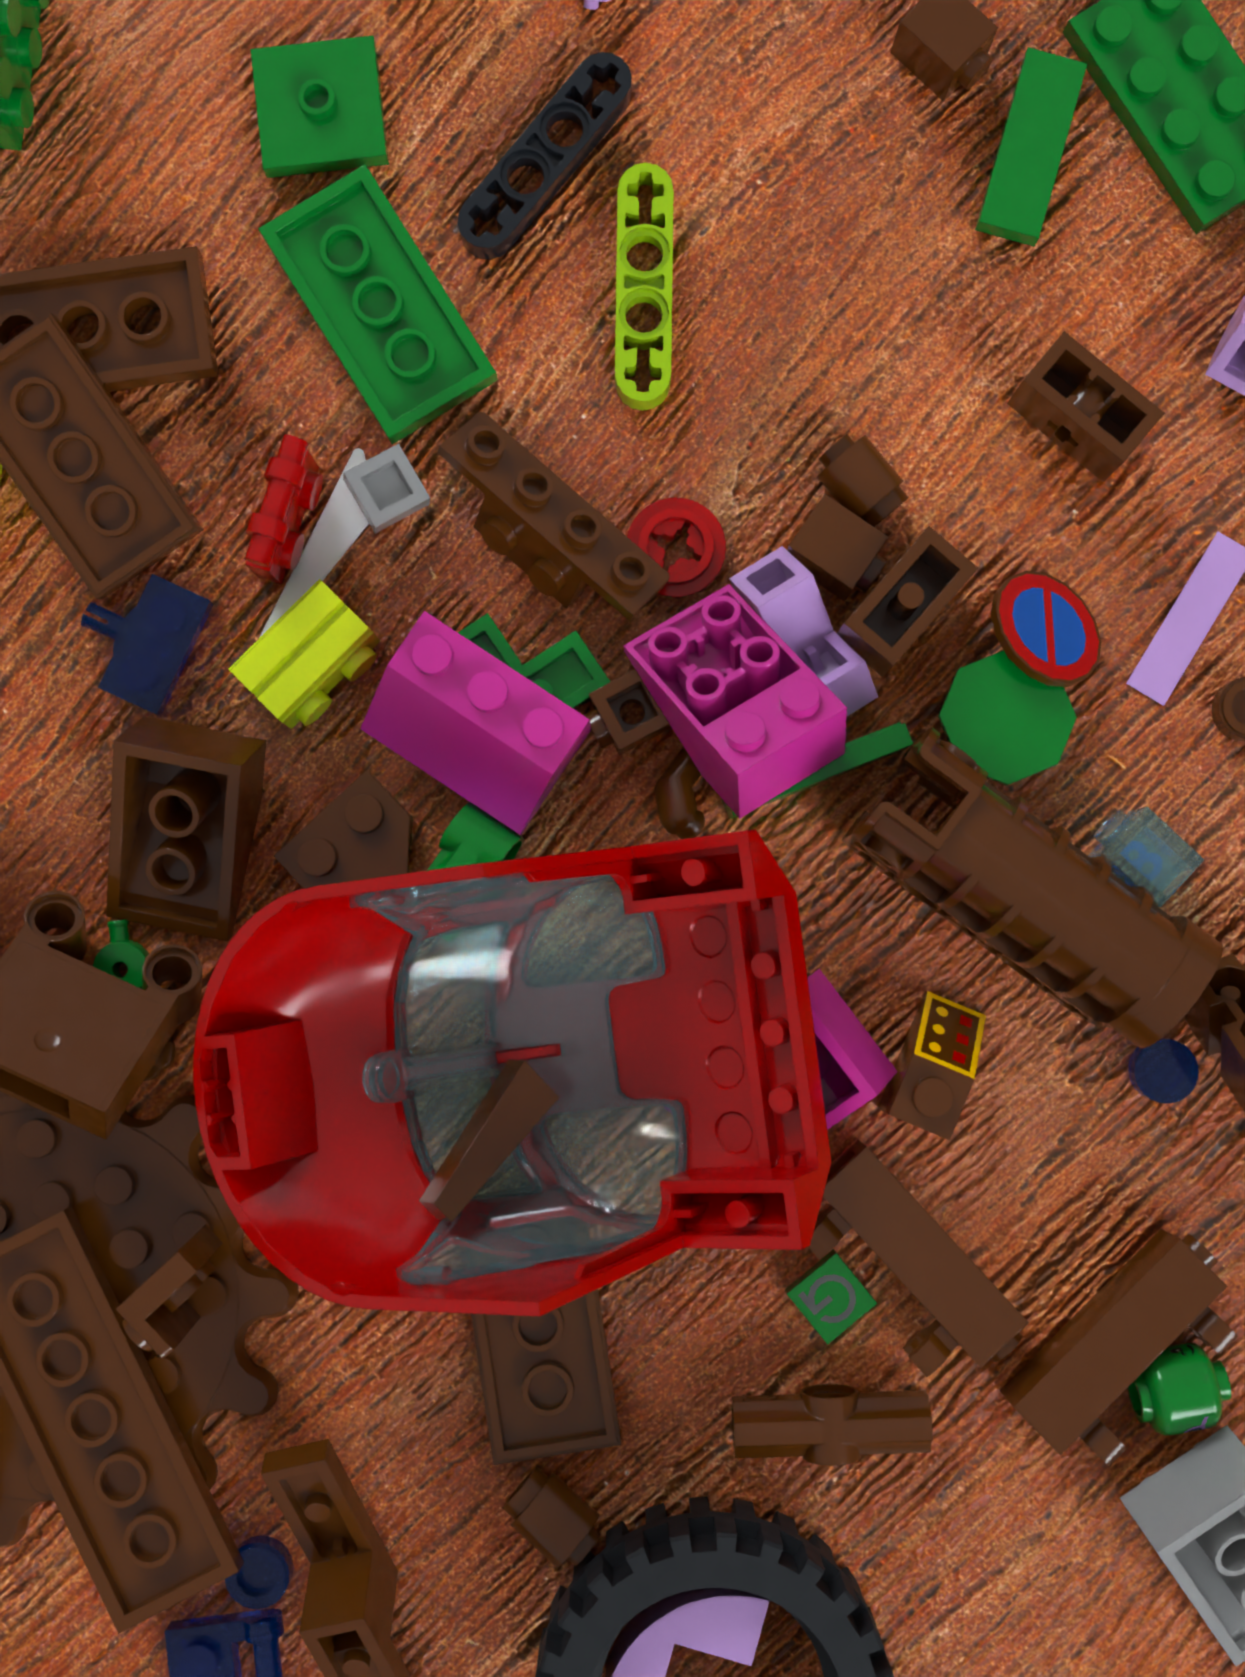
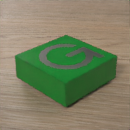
M834 1249L785 1289L786 1294L827 1345L877 1304L875 1299Z

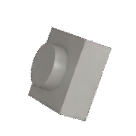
M399 443L343 473L344 482L375 534L430 504L429 494Z

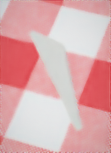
M355 449L347 462L301 554L299 563L286 583L260 637L319 579L321 581L325 579L368 526L369 523L343 480L344 472L366 461L362 449Z

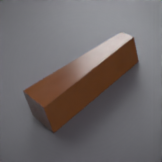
M525 1060L507 1061L420 1198L419 1202L436 1219L452 1222L559 1099V1096Z

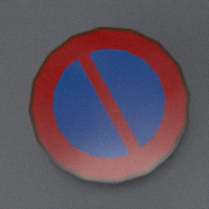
M1024 571L1010 576L996 591L991 608L995 636L1007 657L1021 671L1047 686L1057 687L1072 686L1084 681L1091 675L1099 663L1101 639L1097 623L1084 600L1066 583L1047 573Z

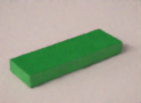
M1030 47L1027 48L1021 63L975 227L976 231L1035 246L1040 237L1088 63Z
M898 722L845 743V754L760 807L904 751L913 745L906 724ZM722 799L729 819L737 817Z

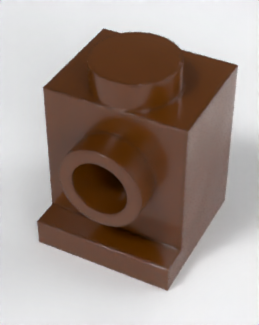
M635 669L589 693L590 702L595 710L584 716L590 719L592 732L602 749L613 743L620 756L672 728ZM628 703L639 704L644 710V718L637 724L624 722L620 716V711L624 705Z

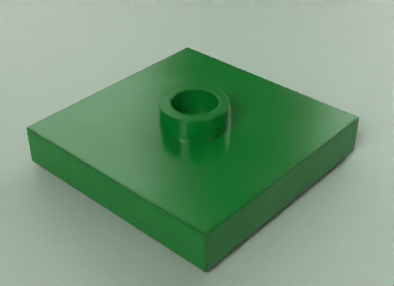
M373 35L250 49L262 164L267 178L354 169L364 164L367 167L389 165L377 48Z

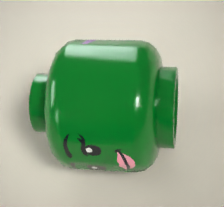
M1189 1342L1169 1345L1127 1388L1132 1409L1140 1423L1148 1422L1155 1432L1165 1436L1209 1429L1216 1426L1222 1415V1401L1231 1399L1230 1382L1220 1360L1210 1361L1208 1355L1198 1344Z

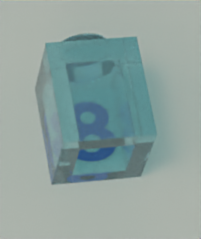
M1149 807L1132 810L1127 814L1120 809L1112 814L1095 832L1093 837L1099 844L1088 855L1090 858L1103 856L1112 863L1111 873L1130 887L1144 886L1154 894L1153 904L1157 907H1162L1205 860Z

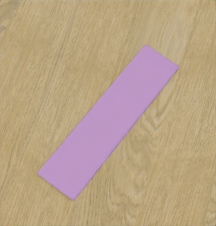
M1217 531L1126 684L1159 704L1165 705L1245 572L1244 546Z

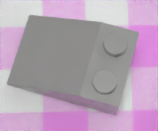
M1226 1425L1207 1439L1198 1442L1192 1449L1155 1474L1145 1478L1139 1485L1119 1498L1235 1666H1238L1245 1661V1446Z

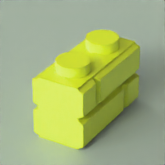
M319 579L228 669L284 725L291 729L298 722L308 726L316 721L331 705L332 699L327 694L344 677L352 682L370 668L377 658V654L372 649L380 640Z

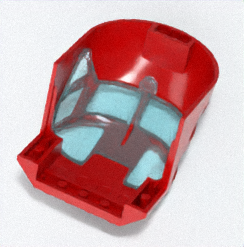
M756 829L619 848L478 863L318 885L296 890L275 899L261 908L233 936L218 959L208 981L200 1007L193 1053L195 1106L206 1156L217 1185L238 1224L267 1260L290 1280L328 1301L348 1307L372 1310L540 1317L683 1248L803 1250L811 1244L832 1161L796 891ZM525 1060L559 1096V1099L452 1222L436 1219L419 1202L420 1198L507 1061Z

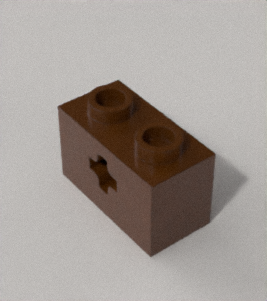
M1065 331L1025 377L1007 402L1010 407L1102 482L1126 461L1165 414Z

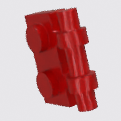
M287 434L283 436L277 457L269 458L264 473L268 486L259 513L254 512L251 514L246 530L251 539L244 558L246 560L245 565L258 578L281 585L287 569L294 570L299 563L304 545V535L299 533L306 509L310 511L315 509L323 484V476L318 473L319 467L307 450L309 443L301 438Z

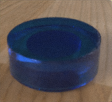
M1161 1038L1147 1048L1137 1047L1132 1053L1128 1065L1129 1078L1135 1090L1143 1097L1159 1103H1175L1186 1098L1193 1091L1198 1080L1199 1070L1194 1054L1184 1044L1171 1039Z
M260 1535L248 1538L237 1547L244 1564L239 1572L225 1579V1584L229 1594L238 1604L250 1609H263L278 1602L286 1592L293 1576V1559L287 1547L273 1537Z

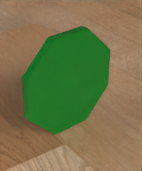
M1004 650L959 668L954 675L938 715L948 742L963 750L978 766L987 771L988 779L1005 786L1057 765L1077 718L1064 687L1047 686L1027 676L1007 657Z

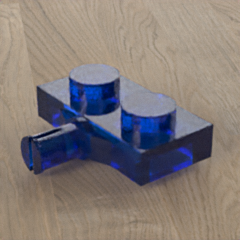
M154 574L151 575L137 606L127 614L126 618L97 605L95 602H91L86 611L108 623L104 624L83 614L81 626L115 640L113 657L98 688L161 717L214 604L210 600Z

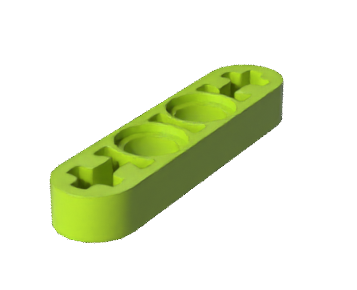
M651 163L635 164L627 169L620 178L617 189L615 386L617 394L624 404L632 409L641 411L654 409L663 403L669 393L671 384L674 190L672 180L667 172L658 165ZM642 185L652 186V194L656 196L653 197L651 205V225L646 223L639 224V200L635 196L638 195L639 186ZM644 242L653 244L662 254V261L658 267L645 272L636 270L627 260L629 250L636 244ZM640 303L653 305L661 314L660 324L650 332L635 331L626 321V314L631 307ZM624 346H629L631 349L624 350ZM658 346H662L663 350L660 351L655 348ZM637 349H650V376L660 378V380L651 381L649 391L646 392L637 391L635 381L625 380L626 377L636 375Z

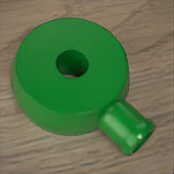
M128 920L109 921L107 927L109 928L110 943L98 952L94 959L93 967L142 989V966L149 952L139 943L130 940ZM122 963H125L128 968L125 976H122L119 972V967Z

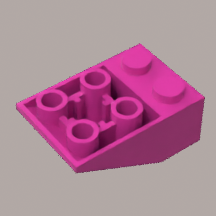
M730 584L623 645L625 654L700 774L739 819L845 754L847 707Z

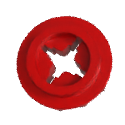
M666 498L656 501L644 508L636 516L629 528L627 537L663 569L665 567V550L658 546L657 541L651 538L672 542L677 534H681L684 526L689 528L686 534V549L693 554L694 558L700 561L698 562L692 558L690 560L678 558L675 564L670 565L667 571L670 576L668 582L656 595L674 597L679 600L685 596L703 592L721 572L726 555L724 531L714 514L698 502L686 498Z

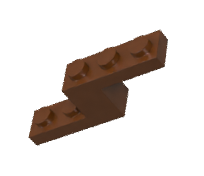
M325 1439L265 1453L261 1476L310 1562L299 1633L324 1677H411L390 1639L398 1570L330 1440Z

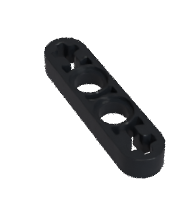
M600 52L590 55L585 59L464 202L458 214V227L463 246L470 254L479 259L491 260L501 257L509 251L626 111L631 102L632 76L629 66L622 58L613 53ZM610 77L615 79V94L607 90L602 91L592 102L591 117L585 107L593 97V80L596 79L600 83H605ZM571 120L580 126L583 134L574 145L561 147L552 143L548 138L547 134L550 127L557 121ZM531 166L539 170L543 175V182L535 192L529 194L518 193L508 183L512 172L519 167ZM499 193L507 204L496 219L499 233L494 236L486 231L480 237H477L474 221L480 218L482 221L488 222L500 210L498 196L495 195ZM511 208L517 211L518 213L514 214Z

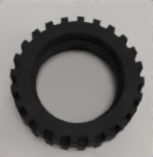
M708 1497L689 1498L690 1513L668 1517L665 1505L661 1503L645 1509V1525L629 1532L625 1523L621 1521L606 1531V1547L596 1556L590 1551L577 1566L574 1565L573 1581L568 1588L560 1585L551 1603L548 1626L542 1630L535 1676L602 1677L603 1667L614 1640L624 1625L638 1613L666 1597L681 1592L704 1588H725L761 1596L780 1605L790 1613L810 1638L818 1654L823 1677H894L870 1607H867L859 1585L848 1567H844L841 1570L835 1563L830 1546L816 1534L809 1541L798 1535L794 1519L779 1511L775 1512L772 1522L755 1516L752 1502L733 1498L731 1513L710 1511Z

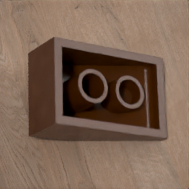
M143 716L114 740L107 917L229 941L234 930L262 800L266 740Z

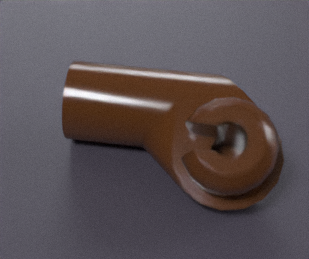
M684 747L655 786V798L660 823L668 833L676 834L680 839L697 837L705 825V816L701 811L697 810L692 788L701 774Z

